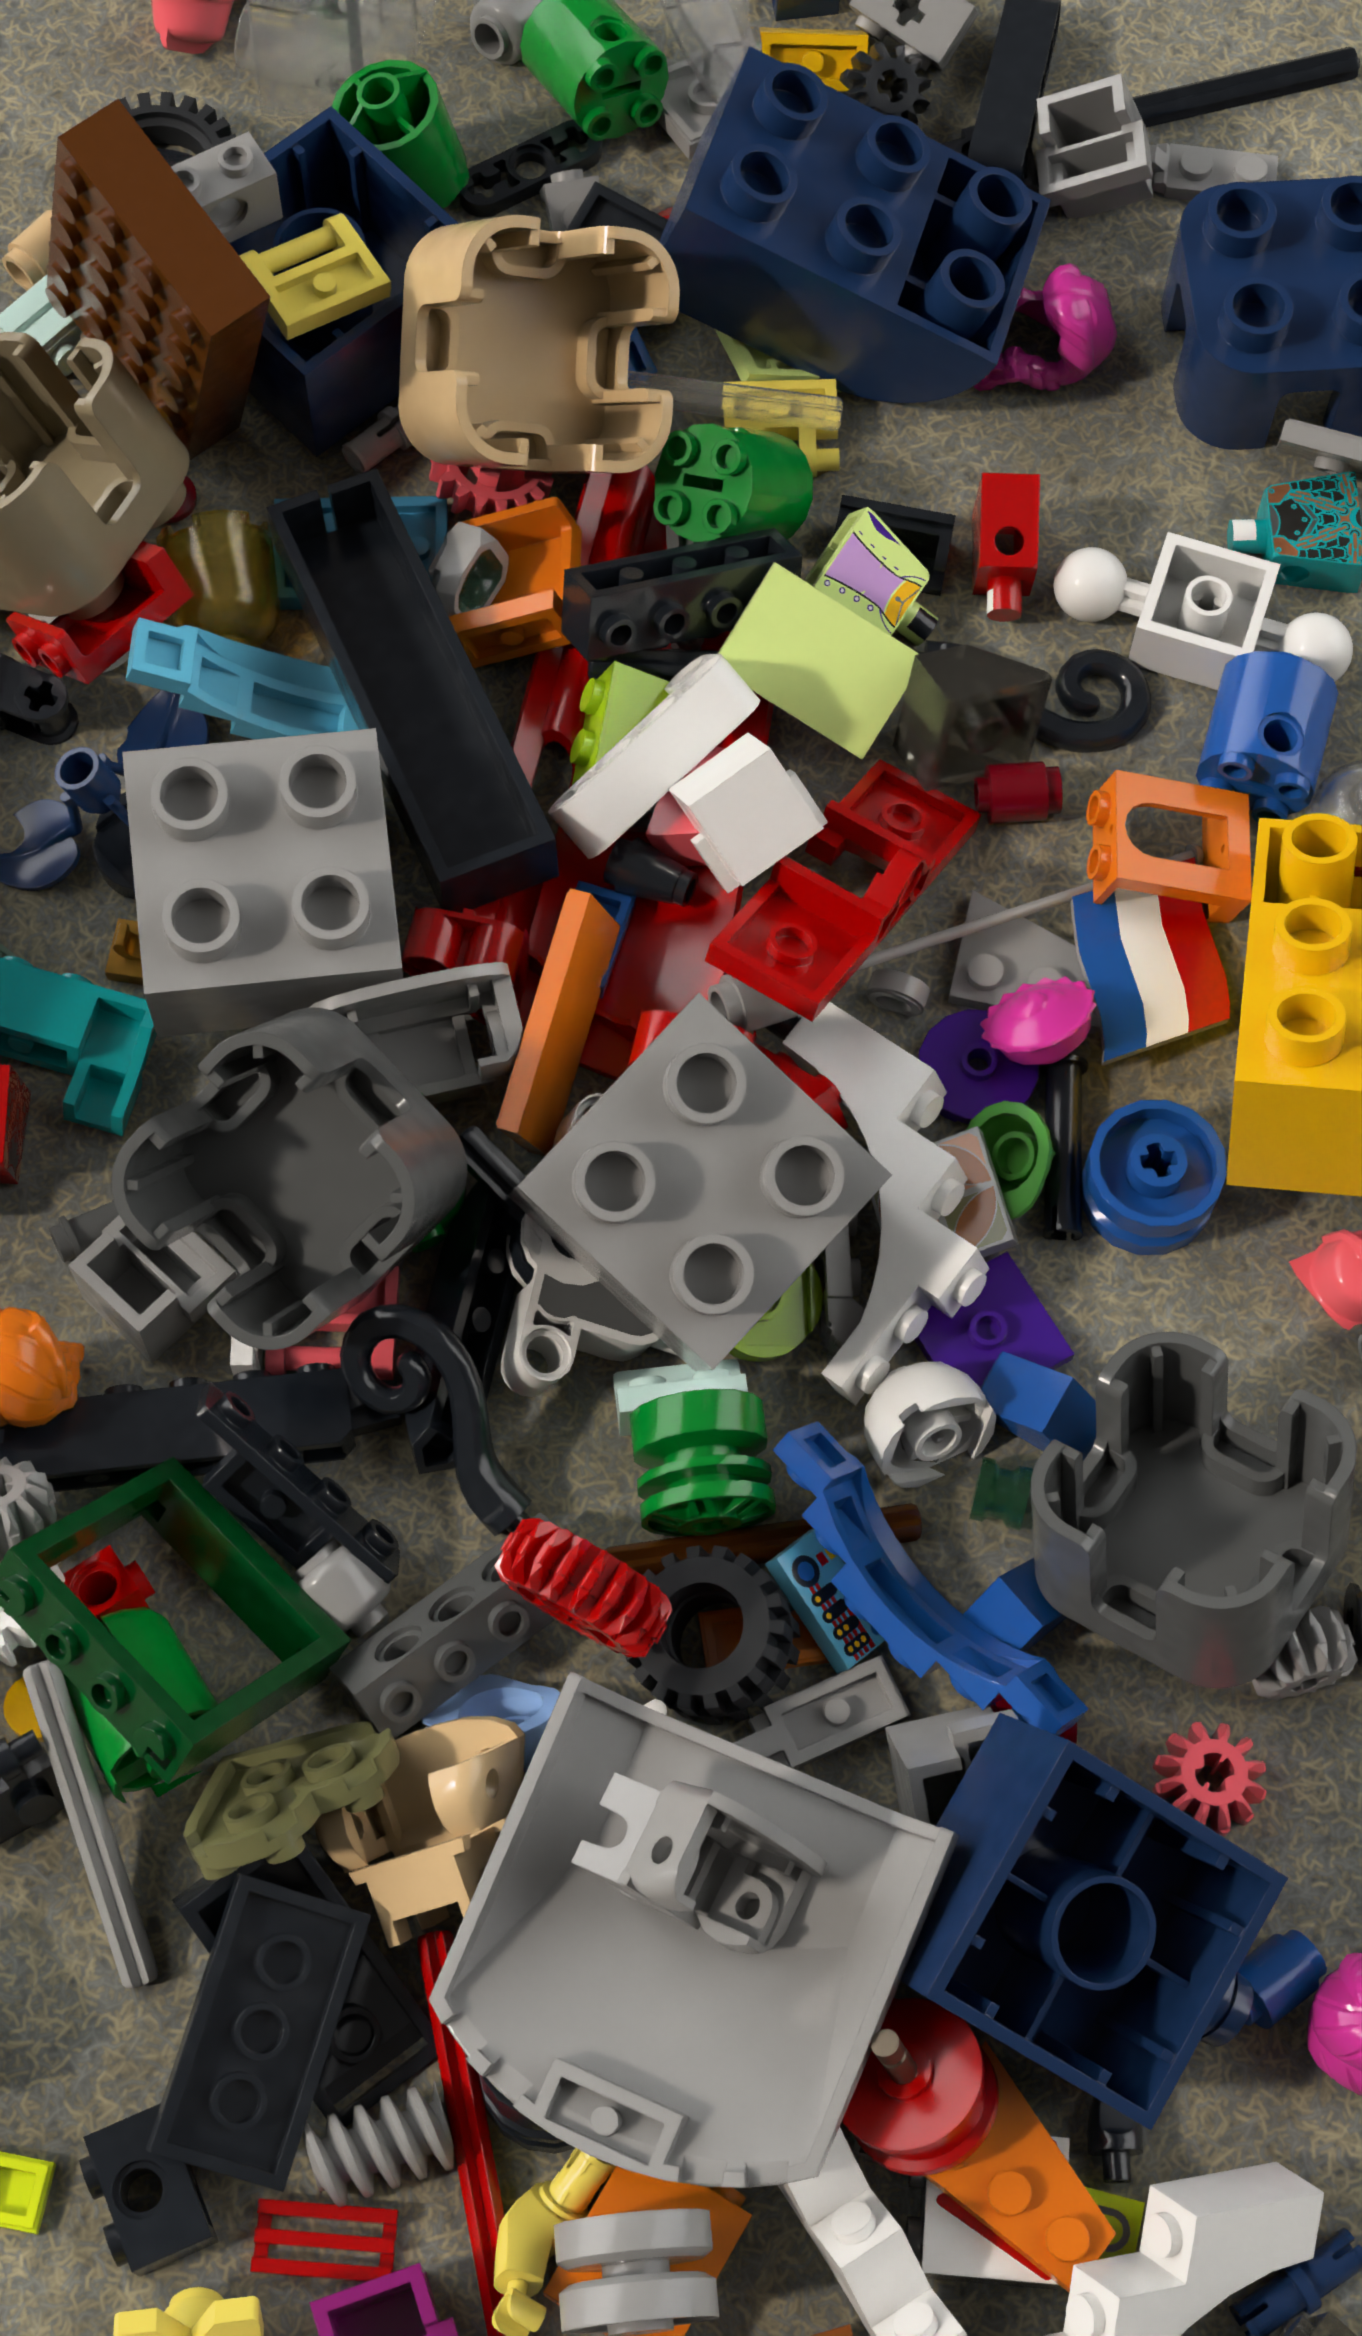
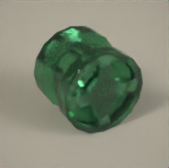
M983 1456L977 1476L969 1519L980 1522L989 1517L1000 1519L1007 1528L1020 1531L1029 1497L1033 1468L1020 1465L1013 1470L1000 1467L996 1459Z

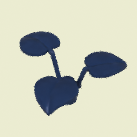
M160 690L128 726L127 739L117 750L118 763L111 761L104 753L97 755L94 750L88 747H77L66 752L59 759L54 772L57 784L65 791L60 795V800L63 803L51 799L36 800L13 814L23 826L25 837L23 843L13 852L0 854V883L23 891H39L50 888L65 879L74 870L80 859L79 846L73 839L83 830L79 807L91 814H105L112 810L129 827L128 811L119 802L121 798V783L117 775L124 777L122 752L209 744L210 727L205 714L179 708L180 694Z

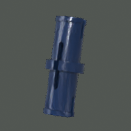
M1344 2227L1336 2232L1335 2236L1315 2249L1313 2259L1277 2270L1279 2272L1277 2276L1238 2303L1234 2302L1230 2305V2312L1239 2326L1245 2324L1248 2330L1244 2332L1245 2335L1268 2336L1302 2311L1311 2315L1322 2307V2297L1362 2271V2247L1359 2244L1353 2249L1350 2244L1355 2240L1354 2236Z

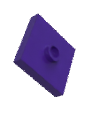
M1007 1251L986 1262L990 1268L985 1274L987 1277L986 1283L980 1295L972 1304L966 1307L961 1306L952 1319L934 1306H931L927 1311L928 1319L923 1330L914 1339L928 1362H943L968 1374L979 1387L983 1384L1002 1351L1052 1370L1068 1363L1074 1357V1352Z

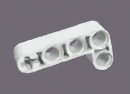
M721 654L699 656L678 672L664 689L669 696L576 781L549 809V815L588 859L594 858L612 845L669 791V788L688 774L759 705L761 700Z

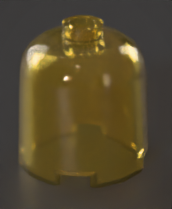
M220 509L192 514L193 526L180 529L175 533L171 525L164 527L156 537V545L165 549L194 594L191 599L170 615L172 626L189 625L254 647L267 641L275 632L280 622V604L270 524L267 521H263L261 525L250 523L249 512Z

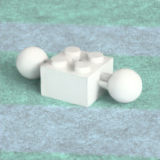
M1168 532L1151 584L1127 578L1126 570L1121 561L1111 552L1097 547H1086L1072 552L1064 558L1055 573L1053 584L1055 598L1061 609L1072 618L1083 622H1097L1110 617L1117 610L1140 617L1128 657L1137 667L1218 690L1226 663L1238 655L1250 653L1254 650L1287 652L1302 657L1321 667L1334 681H1337L1346 672L1352 660L1353 643L1349 631L1342 622L1331 615L1318 612L1307 613L1295 618L1289 624L1264 618L1281 565L1278 563Z

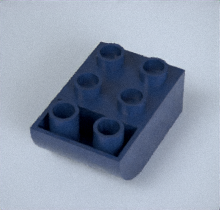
M749 46L703 131L659 242L671 256L677 270L680 286L679 312L795 369L820 376L819 379H836V389L841 392L883 402L921 403L954 396L971 388L989 375L998 364L1051 200L1027 188L1013 173L998 167H986L927 137L916 124L908 119L895 115H884L825 85L808 68L795 63H782Z

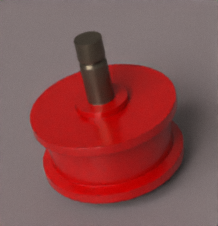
M920 1998L893 2000L880 2031L875 2033L871 2040L872 2051L842 2122L853 2134L864 2152L882 2167L910 2176L941 2173L969 2158L988 2136L994 2124L999 2104L997 2076L989 2057L980 2046L973 2031L962 2018L931 2000Z

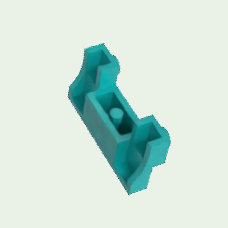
M16 956L0 957V1055L71 1075L72 1079L63 1099V1119L123 1136L142 1087L144 1067L157 1036L146 999L94 985L90 980L78 974L64 973L60 975L39 969L28 961Z

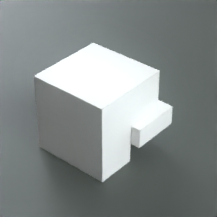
M746 733L668 789L691 824L699 832L690 841L728 894L738 886H744L823 830V826L828 823L797 774L791 769L785 771L771 748L750 733Z

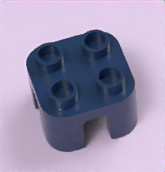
M1362 176L1266 182H1232L1213 186L1200 192L1185 207L1163 292L1161 314L1164 332L1186 331L1173 389L1177 412L1181 421L1201 441L1229 450L1261 449L1266 444L1280 398L1294 392L1328 390L1333 391L1323 418L1324 427L1362 437Z

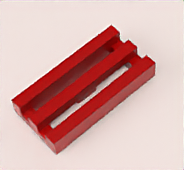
M259 2198L257 2208L258 2222L254 2234L255 2247L254 2255L251 2259L250 2272L368 2282L393 2273L399 2218L398 2210L347 2205L338 2207L335 2204ZM273 2216L379 2224L383 2225L382 2238L271 2229ZM269 2245L380 2253L379 2267L268 2258Z

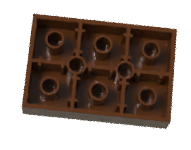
M117 99L58 136L56 165L54 166V191L52 192V217L50 218L51 234L47 265V288L45 292L51 305L61 317L67 318L70 316L83 332L80 334V338L100 339L112 348L188 450L189 458L192 460L240 427L271 297L121 101Z

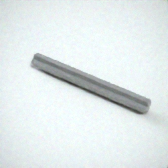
M49 1660L30 1665L24 1669L23 1678L122 1985L126 1989L146 1985L157 1978L158 1967L63 1673L57 1665Z

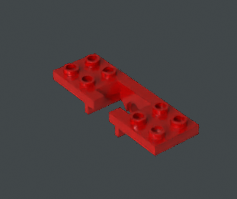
M879 759L839 803L832 799L826 805L823 815L828 823L823 826V830L808 840L805 852L831 866L846 850L884 870L883 875L877 872L865 895L860 898L785 856L774 864L770 879L712 940L705 961L811 1022L815 1020L975 833L982 815L882 759Z

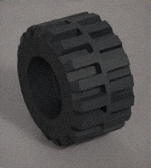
M698 1545L686 1547L687 1559L680 1560L672 1552L660 1559L665 1569L658 1575H655L650 1569L643 1574L649 1582L658 1586L661 1592L667 1595L672 1605L673 1611L667 1620V1628L658 1644H653L646 1657H626V1660L636 1668L633 1674L642 1686L649 1690L658 1700L664 1702L669 1709H673L686 1719L695 1722L697 1717H699L709 1725H723L724 1716H730L735 1722L749 1719L748 1707L756 1704L763 1711V1707L774 1702L767 1695L774 1685L784 1691L791 1680L784 1672L787 1664L797 1665L800 1653L792 1644L793 1639L800 1637L799 1623L791 1616L794 1608L778 1584L765 1570L761 1569L751 1558L742 1553L737 1557L729 1548L714 1545L712 1554H708ZM729 1603L739 1606L743 1616V1631L735 1650L725 1660L707 1668L687 1667L682 1660L680 1644L683 1631L690 1619L700 1610L710 1605Z

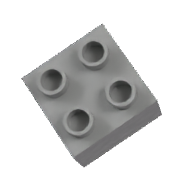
M376 728L122 752L143 987L157 1037L253 1028L292 1011L309 1008L314 1003L335 995L403 979Z
M698 993L516 1186L508 1197L694 1371L715 1369L887 1182L892 1174Z

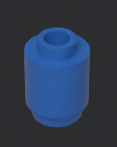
M1292 1929L1284 1935L1273 1934L1248 1954L1242 1962L1238 1973L1250 1981L1254 1991L1253 2004L1248 2019L1245 2022L1246 2025L1251 2026L1255 2023L1264 2029H1270L1318 1990L1319 1979L1326 1974L1327 1967L1318 1949L1301 1932Z

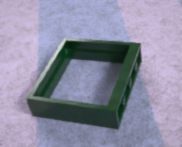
M174 1456L10 1547L0 1563V1606L4 1609L3 1612L13 1618L42 1649L47 1659L57 1665L86 1696L93 1708L116 1728L136 1750L140 1758L143 1757L167 1784H170L325 1680L330 1673L329 1667L338 1661L351 1642V1639L222 1505L202 1487ZM139 1516H142L282 1662L195 1720L177 1704L50 1569V1567ZM171 1755L174 1757L172 1761L168 1759Z

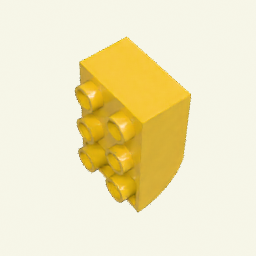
M1312 813L1302 815L1294 820L1259 818L1234 1079L1226 1185L1362 1197V877L1354 876L1355 866L1362 867V825L1349 824L1334 815Z

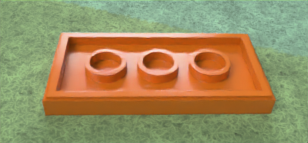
M571 888L567 892L496 1122L497 1128L528 1152L541 1156H546L553 1147L556 1131L565 1112L599 1000L601 981L608 970L621 927L591 893Z

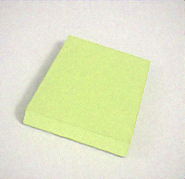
M773 562L718 652L727 660L753 692L862 760L926 659L776 562Z

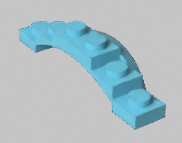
M138 617L133 627L126 681L180 694L179 708L230 720V734L255 740L359 730L335 677L328 666L250 646L189 625L175 627Z

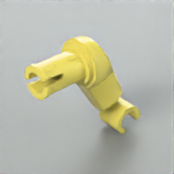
M575 2148L553 2181L536 2183L518 2198L506 2213L498 2228L493 2286L504 2295L492 2316V2325L496 2330L505 2336H528L530 2331L536 2332L540 2328L547 2309L531 2299V2297L538 2294L543 2287L548 2260L556 2254L553 2225L564 2221L586 2218L589 2214L588 2205L592 2201L591 2199L600 2186L604 2184L611 2172L614 2171L615 2165L592 2157Z

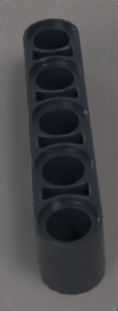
M1005 0L970 143L968 158L986 167L1005 169L1016 175L1023 183L1038 122L1036 99L1044 96L1058 33L1061 0Z

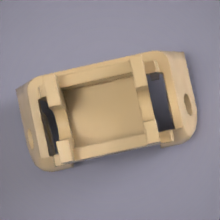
M467 1716L441 1722L396 1739L395 1742L400 1752V1761L389 1779L381 1784L384 1791L383 1799L375 1806L361 1812L351 1813L346 1810L345 1806L321 1814L314 1823L316 1837L324 1852L336 1865L344 1870V1873L350 1872L348 1874L355 1886L367 1883L389 1948L401 1945L413 1938L407 1921L409 1916L416 1915L423 1930L449 1918L446 1905L458 1902L464 1918L524 1779L525 1733L515 1722L496 1716ZM391 1851L395 1856L394 1858L378 1862L372 1865L368 1864L374 1859Z

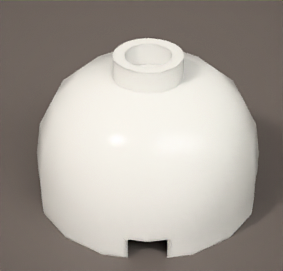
M920 1362L902 1366L891 1371L884 1381L878 1385L865 1407L864 1438L878 1467L884 1475H889L895 1485L901 1488L920 1487L945 1475L929 1467L964 1451H968V1454L974 1460L984 1450L994 1434L996 1415L980 1387L968 1374L943 1362ZM899 1438H901L905 1451L902 1449ZM939 1459V1460L937 1461V1463H935V1462H923V1461H933V1460Z

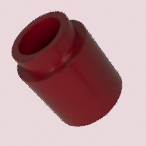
M1043 761L986 765L984 777H975L976 812H987L989 824L1046 821L1048 814H1060L1062 811L1063 790L1059 767H1045Z

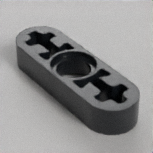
M574 120L563 122L469 168L470 179L468 184L459 193L460 204L466 212L473 216H494L540 194L539 191L543 185L551 183L550 175L572 169H582L585 172L593 168L599 162L602 155V140L594 141L590 139ZM575 139L579 144L587 142V150L580 152L576 147L568 148V141ZM560 156L559 165L555 163L554 157ZM528 161L538 162L546 169L540 177L534 179L523 178L515 170L520 164ZM501 172L506 173L507 180L501 181ZM481 184L486 190L492 188L493 196L486 198L482 193L474 194V187Z

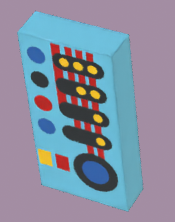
M811 1529L769 1560L765 1566L787 1596L792 1607L835 1672L839 1674L849 1670L885 1640L869 1622L858 1618L849 1610L845 1604L844 1595L831 1582L845 1564L840 1556L830 1553L819 1543L815 1536V1529Z

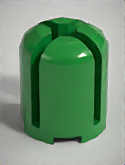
M148 1607L120 1609L101 1616L108 1631L193 1720L218 1705L169 1621L163 1615ZM63 1673L85 1744L102 1771L104 1780L116 1799L127 1803L122 1792H136L149 1787L152 1788L156 1797H160L201 1772L179 1777L170 1784L166 1782L156 1784L163 1780L143 1757L140 1758L131 1744L102 1714L93 1708L86 1696ZM172 1755L168 1757L170 1761L174 1758Z

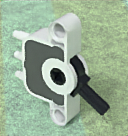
M603 1094L587 1095L570 1111L558 1126L553 1147ZM471 1126L463 1131L459 1138L466 1154L467 1171L506 1210L497 1223L508 1233L506 1258L512 1275L523 1287L516 1296L501 1358V1374L506 1385L521 1396L534 1397L543 1394L570 1371L576 1350L608 1360L623 1362L638 1357L649 1347L677 1355L508 1197L526 1176L478 1127ZM526 1349H532L541 1353L547 1362L548 1373H540L532 1368L526 1357Z

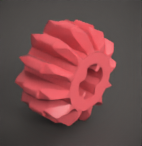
M1195 1722L1189 1728L1188 1740L1177 1733H1173L1165 1742L1171 1755H1158L1154 1760L1153 1769L1167 1778L1157 1782L1152 1790L1154 1794L1162 1799L1175 1796L1177 1800L1172 1805L1183 1812L1184 1810L1192 1814V1818L1203 1825L1206 1824L1207 1818H1210L1212 1830L1224 1837L1230 1832L1231 1819L1242 1826H1246L1254 1817L1249 1804H1260L1265 1799L1266 1790L1252 1780L1262 1776L1266 1771V1766L1263 1761L1259 1760L1245 1761L1244 1757L1253 1746L1251 1738L1245 1737L1241 1739L1234 1747L1228 1743L1230 1736V1726L1228 1724H1219L1212 1739H1210L1204 1725L1201 1722ZM1204 1765L1212 1767L1211 1775L1219 1771L1224 1779L1215 1792L1208 1791L1209 1782H1206L1202 1787L1196 1779Z

